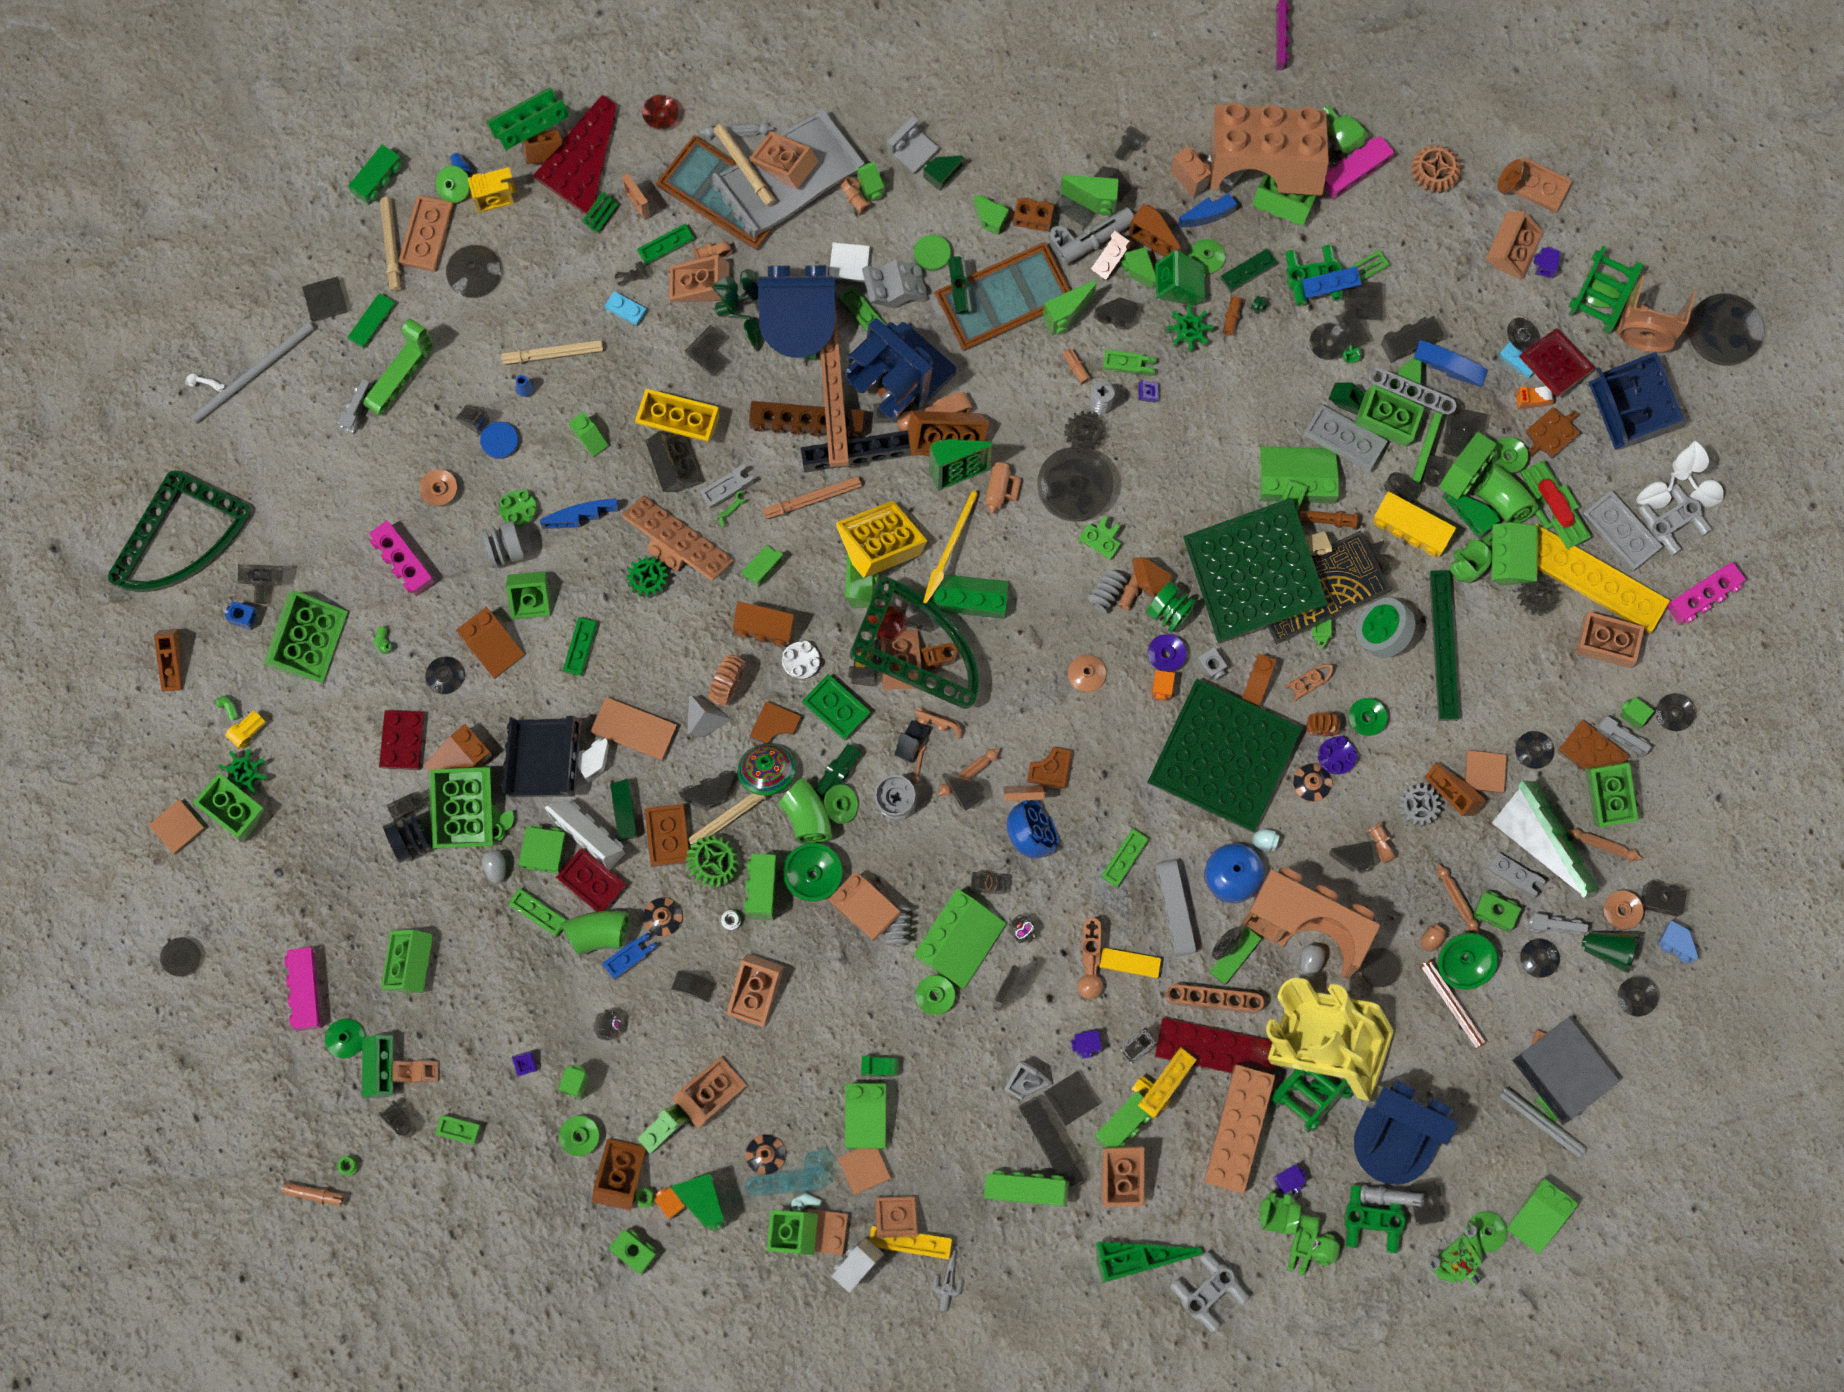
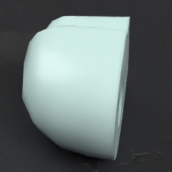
M1261 829L1253 835L1252 842L1260 850L1267 852L1270 850L1275 851L1279 835L1275 834V831Z

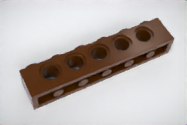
M751 401L749 426L754 431L772 430L774 433L786 431L795 435L809 433L811 436L827 435L826 426L821 424L823 420H826L825 407ZM844 409L845 422L849 423L846 427V437L848 439L862 438L864 410ZM768 415L774 417L771 421L764 419ZM786 417H791L793 419L791 422L783 421V419ZM806 418L812 420L809 424L802 422Z

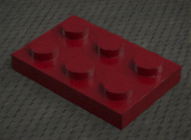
M384 711L380 768L419 770L424 712Z
M582 848L555 877L596 912L605 911L626 887L624 882Z

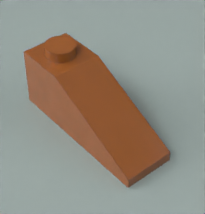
M178 629L158 630L154 634L161 691L181 690Z
M1258 653L1241 698L1242 700L1257 707L1260 706L1277 661L1276 659Z
M1435 763L1425 776L1430 784L1462 816H1475L1486 802L1473 787L1439 763Z

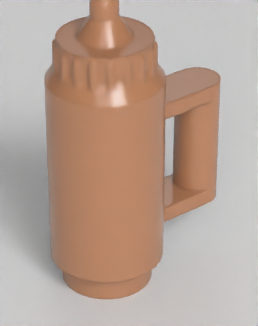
M997 462L991 470L985 497V505L990 508L991 514L1001 508L1004 499L1017 501L1022 479L1010 475V466L1005 463ZM1009 480L1013 481L1011 495L1006 494Z

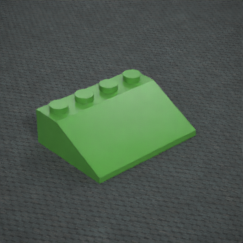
M1260 446L1259 501L1280 502L1290 479L1307 485V490L1301 503L1335 504L1339 497L1336 453L1327 448Z
M295 590L289 592L263 665L281 672L323 683L348 611Z
M490 767L430 769L431 849L493 846Z
M956 889L914 953V958L964 990L1006 923L976 900Z

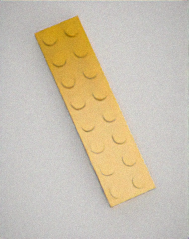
M1535 523L1538 526V570L1628 622L1644 626V631L1647 633H1652L1670 600L1576 546L1567 550L1557 535Z

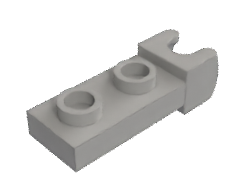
M362 379L361 383L356 385L353 399L349 400L346 412L342 411L337 424L340 425V429L352 434L355 433L359 425L358 417L364 407V400L372 390L369 381Z
M745 465L737 467L728 475L699 491L710 509L754 484L752 476L742 477L746 473Z
M1608 716L1602 719L1596 731L1605 738H1612L1642 757L1648 753L1651 746L1647 744L1648 742L1645 739L1633 736L1624 727H1618V722Z
M1501 853L1497 854L1488 868V871L1516 887L1532 899H1535L1538 894L1532 885L1542 887L1545 883L1543 878L1535 873H1531Z
M1534 914L1530 916L1529 932L1543 934L1545 931L1583 936L1588 931V925L1582 924L1580 920L1565 922L1559 917L1548 919V915Z

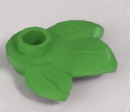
M491 804L492 832L499 830V834L493 836V842H499L504 838L505 831L512 827L514 814L512 811L502 814L497 806Z

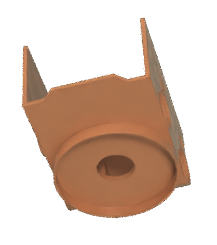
M1642 275L1623 307L1616 334L1620 335V338L1626 344L1636 349L1648 352H1666L1673 349L1675 341L1681 336L1688 324L1696 290H1694L1677 315L1663 314L1650 308L1647 309V306L1637 304L1645 276Z

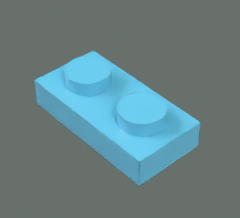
M615 291L604 306L609 312L635 326H638L646 313V308Z
M1511 340L1501 351L1499 357L1529 378L1533 372L1519 358L1520 354L1525 350L1521 348L1522 351L1516 349L1511 344L1513 342Z

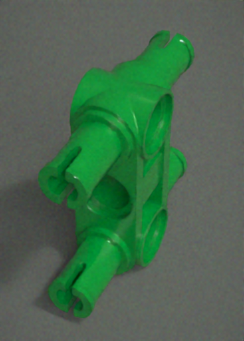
M1329 244L1322 247L1324 262L1299 265L1296 250H1289L1285 253L1288 264L1286 283L1291 291H1293L1296 306H1303L1307 303L1302 280L1328 274L1330 270L1335 272L1342 270L1338 260L1335 259L1333 245ZM1292 276H1298L1300 280H1294ZM1342 290L1331 293L1333 301L1343 299Z
M1352 1185L1350 1201L1346 1205L1344 1213V1226L1347 1229L1345 1247H1358L1359 1230H1374L1387 1234L1386 1252L1398 1254L1399 1236L1403 1234V1227L1405 1225L1402 1204L1390 1203V1209L1387 1210L1363 1207L1361 1205L1362 1187ZM1351 1211L1359 1215L1357 1222L1350 1220L1349 1215ZM1391 1217H1396L1399 1220L1397 1228L1391 1226Z

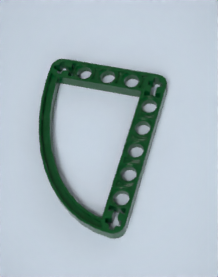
M172 470L164 478L109 571L108 580L115 587L132 592L158 591L184 582L209 566L227 549L250 518L251 510L245 503L184 473ZM178 476L179 481L173 483L171 479ZM194 483L197 485L194 492L187 491L189 484ZM163 492L171 493L168 500L161 499ZM179 492L235 519L223 536L204 555L184 569L156 580H128ZM206 492H213L212 499H203ZM227 499L230 501L227 508L220 507L222 500ZM234 506L239 510L244 508L245 514H240L239 516V513L234 510ZM154 508L161 509V513L157 517L151 515ZM145 524H150L152 527L148 533L142 532V527ZM136 540L142 542L139 549L132 548V544ZM125 557H132L130 565H123L122 561ZM120 574V576L122 577L121 580H115L114 576H118Z
M882 578L876 587L850 650V657L862 665L960 708H971L978 694L979 676L974 655L962 633L932 602L928 600L927 603H924L922 595L892 578ZM888 584V590L886 591L885 595L881 594L883 592L884 585ZM893 593L924 611L951 638L964 661L968 676V689L871 647ZM876 599H881V600H883L885 606H884V607H878V606H876L875 600H876ZM868 616H876L878 622L876 624L870 623ZM865 631L870 633L871 639H863L861 633ZM858 649H861V650H862V651H861L862 654H861L860 656L857 655V650H858ZM868 653H871L870 656H869V658H868V660H867V659H866L867 654H868ZM872 657H881L882 663L875 664ZM890 665H899L900 671L893 672L890 669ZM908 672H915L918 675V679L911 680L908 677ZM932 679L936 686L929 688L926 685V680ZM945 687H950L953 690L952 696L944 693ZM960 692L959 697L956 699L955 696ZM965 696H968V697H969V698H968L969 701H968L967 703L964 702V697H965Z

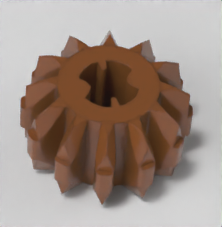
M1321 712L1309 715L1307 721V732L1318 737L1338 734L1340 721L1339 717L1334 713Z

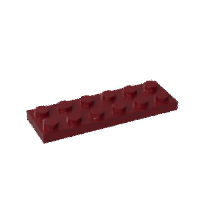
M1162 1018L1154 1058L1171 1061L1177 1051L1182 1048L1196 1059L1193 1066L1232 1074L1234 1065H1239L1274 1075L1276 1066L1268 1060L1273 1044L1269 1040Z

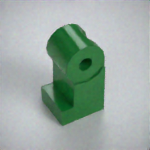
M862 1056L861 1076H898V1059Z

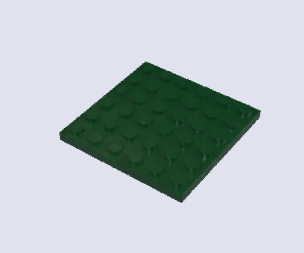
M1292 497L1183 536L1218 643L1328 606Z
M1196 679L1147 784L1254 833L1302 727Z

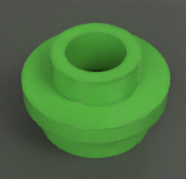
M352 1156L342 1157L337 1164L339 1173L344 1176L353 1175L358 1169L357 1160ZM347 1162L351 1163V1168L349 1170L345 1169V1164Z
M641 1188L636 1192L635 1202L639 1207L649 1208L653 1205L655 1194L651 1189ZM644 1194H647L649 1196V1199L646 1202H643L641 1200V1197Z

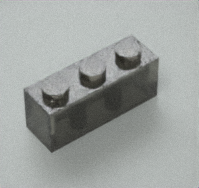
M1435 316L1430 318L1423 317L1416 324H1407L1397 332H1388L1384 335L1381 345L1390 363L1415 353L1419 340L1437 344L1441 342L1444 334Z

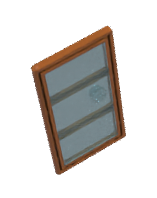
M693 135L656 182V186L754 250H757L774 227L760 233L756 239L751 234H747L743 227L744 224L741 220L738 221L735 218L732 208L726 206L721 193L716 192L712 186L714 173L719 174L735 166L737 163Z
M1043 242L967 276L971 313L966 315L955 314L951 284L934 291V294L961 346L960 348L965 351L1042 316L1044 302L1070 290L1049 248ZM962 283L955 284L956 288L961 289L964 287Z

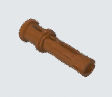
M1300 509V522L1333 524L1336 528L1343 526L1352 527V529L1356 530L1358 513L1346 514L1342 513V511L1328 513Z

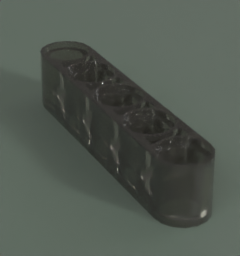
M1035 1096L1019 1105L1022 1115L1056 1175L1064 1177V1180L1069 1182V1192L1084 1184L1085 1181L1039 1099Z

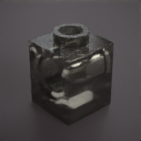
M1429 455L1424 468L1422 482L1433 487L1439 486L1444 479L1448 459ZM1435 469L1438 475H1433L1430 470Z

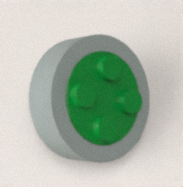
M1379 599L1370 604L1361 614L1356 626L1357 640L1363 648L1376 657L1387 658L1401 652L1413 637L1415 631L1414 615L1396 599Z

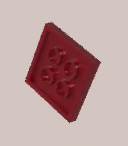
M1557 328L1530 346L1519 356L1556 397H1559L1595 369Z

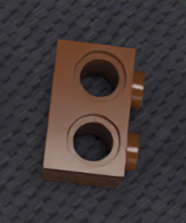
M1017 198L1013 226L1049 232L1054 204H1050L1047 201H1032L1030 198ZM1027 210L1029 213L1023 214L1020 211ZM1045 213L1047 216L1041 217L1039 214Z

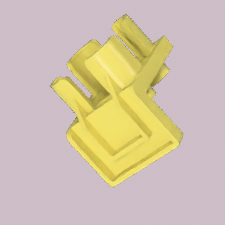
M1292 978L1287 980L1281 986L1278 993V1000L1284 1008L1280 1025L1275 1019H1269L1266 1027L1267 1035L1273 1043L1268 1056L1270 1063L1345 1078L1358 1099L1370 1101L1393 1036V1029L1381 1007L1372 1002L1350 999L1346 990L1340 985L1330 984L1328 991L1331 995L1316 993L1310 982L1306 979Z

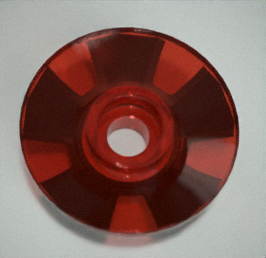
M655 95L649 98L642 108V116L645 123L654 129L669 128L676 122L679 115L676 102L666 95ZM663 113L664 116L659 117L658 114Z

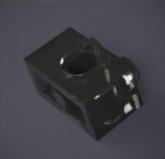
M1650 881L1643 886L1641 903L1644 910L1679 917L1684 912L1687 891L1681 890L1679 886L1670 885L1667 887L1663 886L1661 882ZM1660 893L1666 895L1667 902H1663L1660 899Z
M1436 1181L1408 1186L1410 1193L1424 1194V1199L1429 1198L1433 1203L1431 1209L1426 1208L1424 1205L1423 1207L1412 1205L1416 1226L1443 1222V1217H1446L1444 1206L1440 1204L1441 1189L1439 1185H1436Z

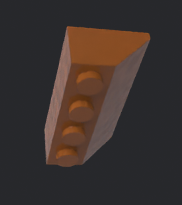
M911 411L908 425L911 454L930 456V446L938 440L985 441L989 422L981 413Z

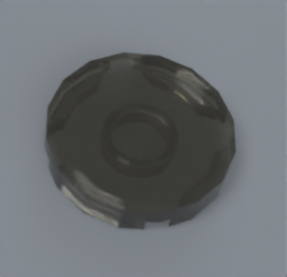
M184 937L174 938L163 947L160 954V963L168 974L176 977H186L194 973L199 967L201 952L192 940Z
M1376 948L1365 955L1361 963V974L1368 984L1378 988L1387 987L1397 980L1401 965L1399 959L1392 951L1385 948Z

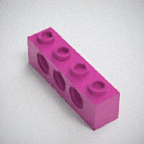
M388 520L369 533L372 538L369 542L375 550L380 549L383 554L380 556L386 564H392L394 567L392 572L395 576L405 581L402 585L409 594L413 592L417 597L435 584L432 577ZM394 542L392 547L385 548L386 543ZM400 556H404V557H405L402 562H400V563H397V562H396V559H397L398 557H400ZM416 571L413 577H407L408 572Z
M1730 562L1670 601L1667 609L1679 625L1683 622L1688 624L1697 618L1696 614L1700 611L1703 614L1710 610L1712 603L1717 602L1719 604L1727 598L1726 594L1729 592L1734 594L1743 588L1741 584L1746 579L1735 564ZM1719 581L1723 582L1726 588H1722L1719 585ZM1703 591L1708 592L1711 598L1705 597ZM1688 601L1693 602L1695 604V608H1691L1688 605Z

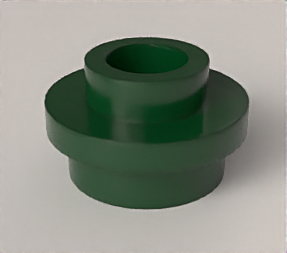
M1257 296L1251 305L1254 313L1259 314L1266 310L1268 305L1266 302L1267 298Z

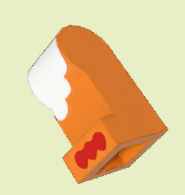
M1547 386L1539 388L1519 387L1516 392L1518 409L1544 407L1554 403L1553 393Z

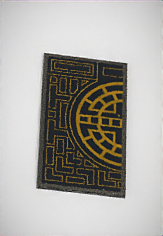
M1361 530L1331 544L1332 552L1329 554L1312 556L1328 606L1268 626L1276 645L1391 592V587L1388 585Z

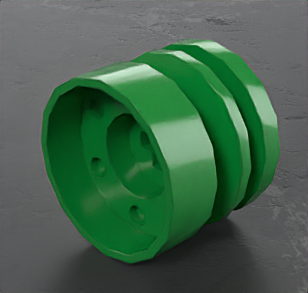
M1168 582L1152 601L1146 614L1155 621L1164 616L1165 619L1162 626L1166 627L1172 622L1168 631L1173 633L1188 619L1196 601L1192 598L1185 604L1189 595L1184 594L1178 599L1177 596L1180 589L1172 582Z

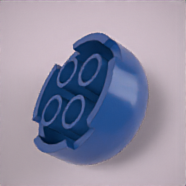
M1024 800L1011 809L1006 820V829L1010 841L1021 854L1029 858L1045 857L1056 851V845L1059 843L1058 831L1051 816L1047 818L1041 810L1042 805L1036 800ZM1047 825H1049V827H1050V830L1047 829V828H1045L1044 830H1041V828H1043V827H1045V826H1047Z
M1237 843L1226 844L1217 848L1208 858L1204 868L1205 884H1207L1213 896L1220 901L1230 904L1243 903L1252 898L1260 889L1264 879V867L1260 857L1248 846ZM1234 866H1237L1238 872L1234 871Z

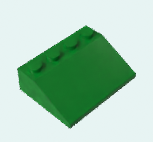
M953 439L935 441L930 446L929 472L937 490L940 491L989 471L992 443L988 441Z

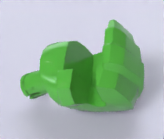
M1330 105L1322 109L1326 110V120L1329 123L1327 136L1336 141L1342 150V155L1350 154L1365 144V139L1369 134L1358 121L1347 114L1338 117Z
M1487 534L1482 541L1470 540L1464 550L1458 549L1454 551L1452 556L1457 561L1450 564L1449 570L1455 579L1463 583H1470L1488 569L1492 561V554L1489 550L1492 547V541L1490 540L1493 536L1491 534Z
M1268 1193L1259 1204L1260 1227L1263 1230L1290 1235L1295 1234L1298 1226L1315 1231L1317 1229L1318 1218L1302 1215L1300 1204L1295 1202L1290 1193H1285L1284 1199L1278 1198L1275 1193Z

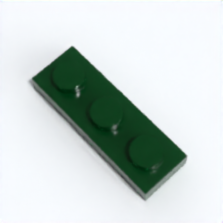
M1268 248L1221 275L1220 279L1229 292L1232 293L1277 266L1278 262Z

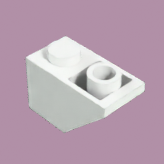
M606 738L603 740L598 739L592 743L591 748L579 752L577 768L587 783L604 772L609 750V743Z

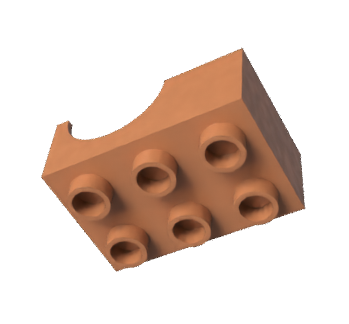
M1238 103L1214 106L1210 134L1211 189H1218L1221 181L1235 171L1255 169L1269 174L1275 180L1278 193L1322 195L1328 167L1326 110H1317L1313 107L1289 109L1280 108L1275 105L1251 107L1242 106Z
M1281 867L1278 873L1270 870L1241 926L1249 928L1251 931L1282 947L1293 935L1308 930L1322 932L1331 937L1339 946L1343 957V969L1340 976L1348 979L1359 969L1380 927L1379 924L1372 921L1375 914L1359 904H1353L1351 909H1348L1336 903L1338 895L1324 886L1317 885L1315 890L1312 891L1301 885L1302 876L1289 868Z

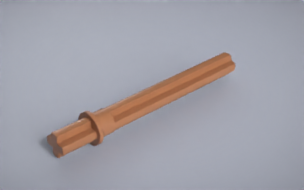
M854 477L783 502L778 501L775 505L763 508V514L766 519L781 514L784 516V513L860 488V478Z

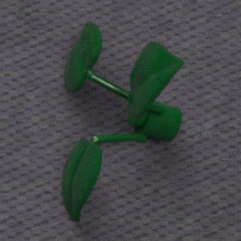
M746 269L740 274V284L745 291L743 294H737L738 285L730 276L719 279L712 286V289L722 300L715 304V312L719 317L729 315L730 318L746 319L744 321L745 334L753 348L759 351L764 342L759 319L757 317L751 319L747 315L734 314L738 308L739 299L747 295L752 301L759 298L758 276L753 270Z

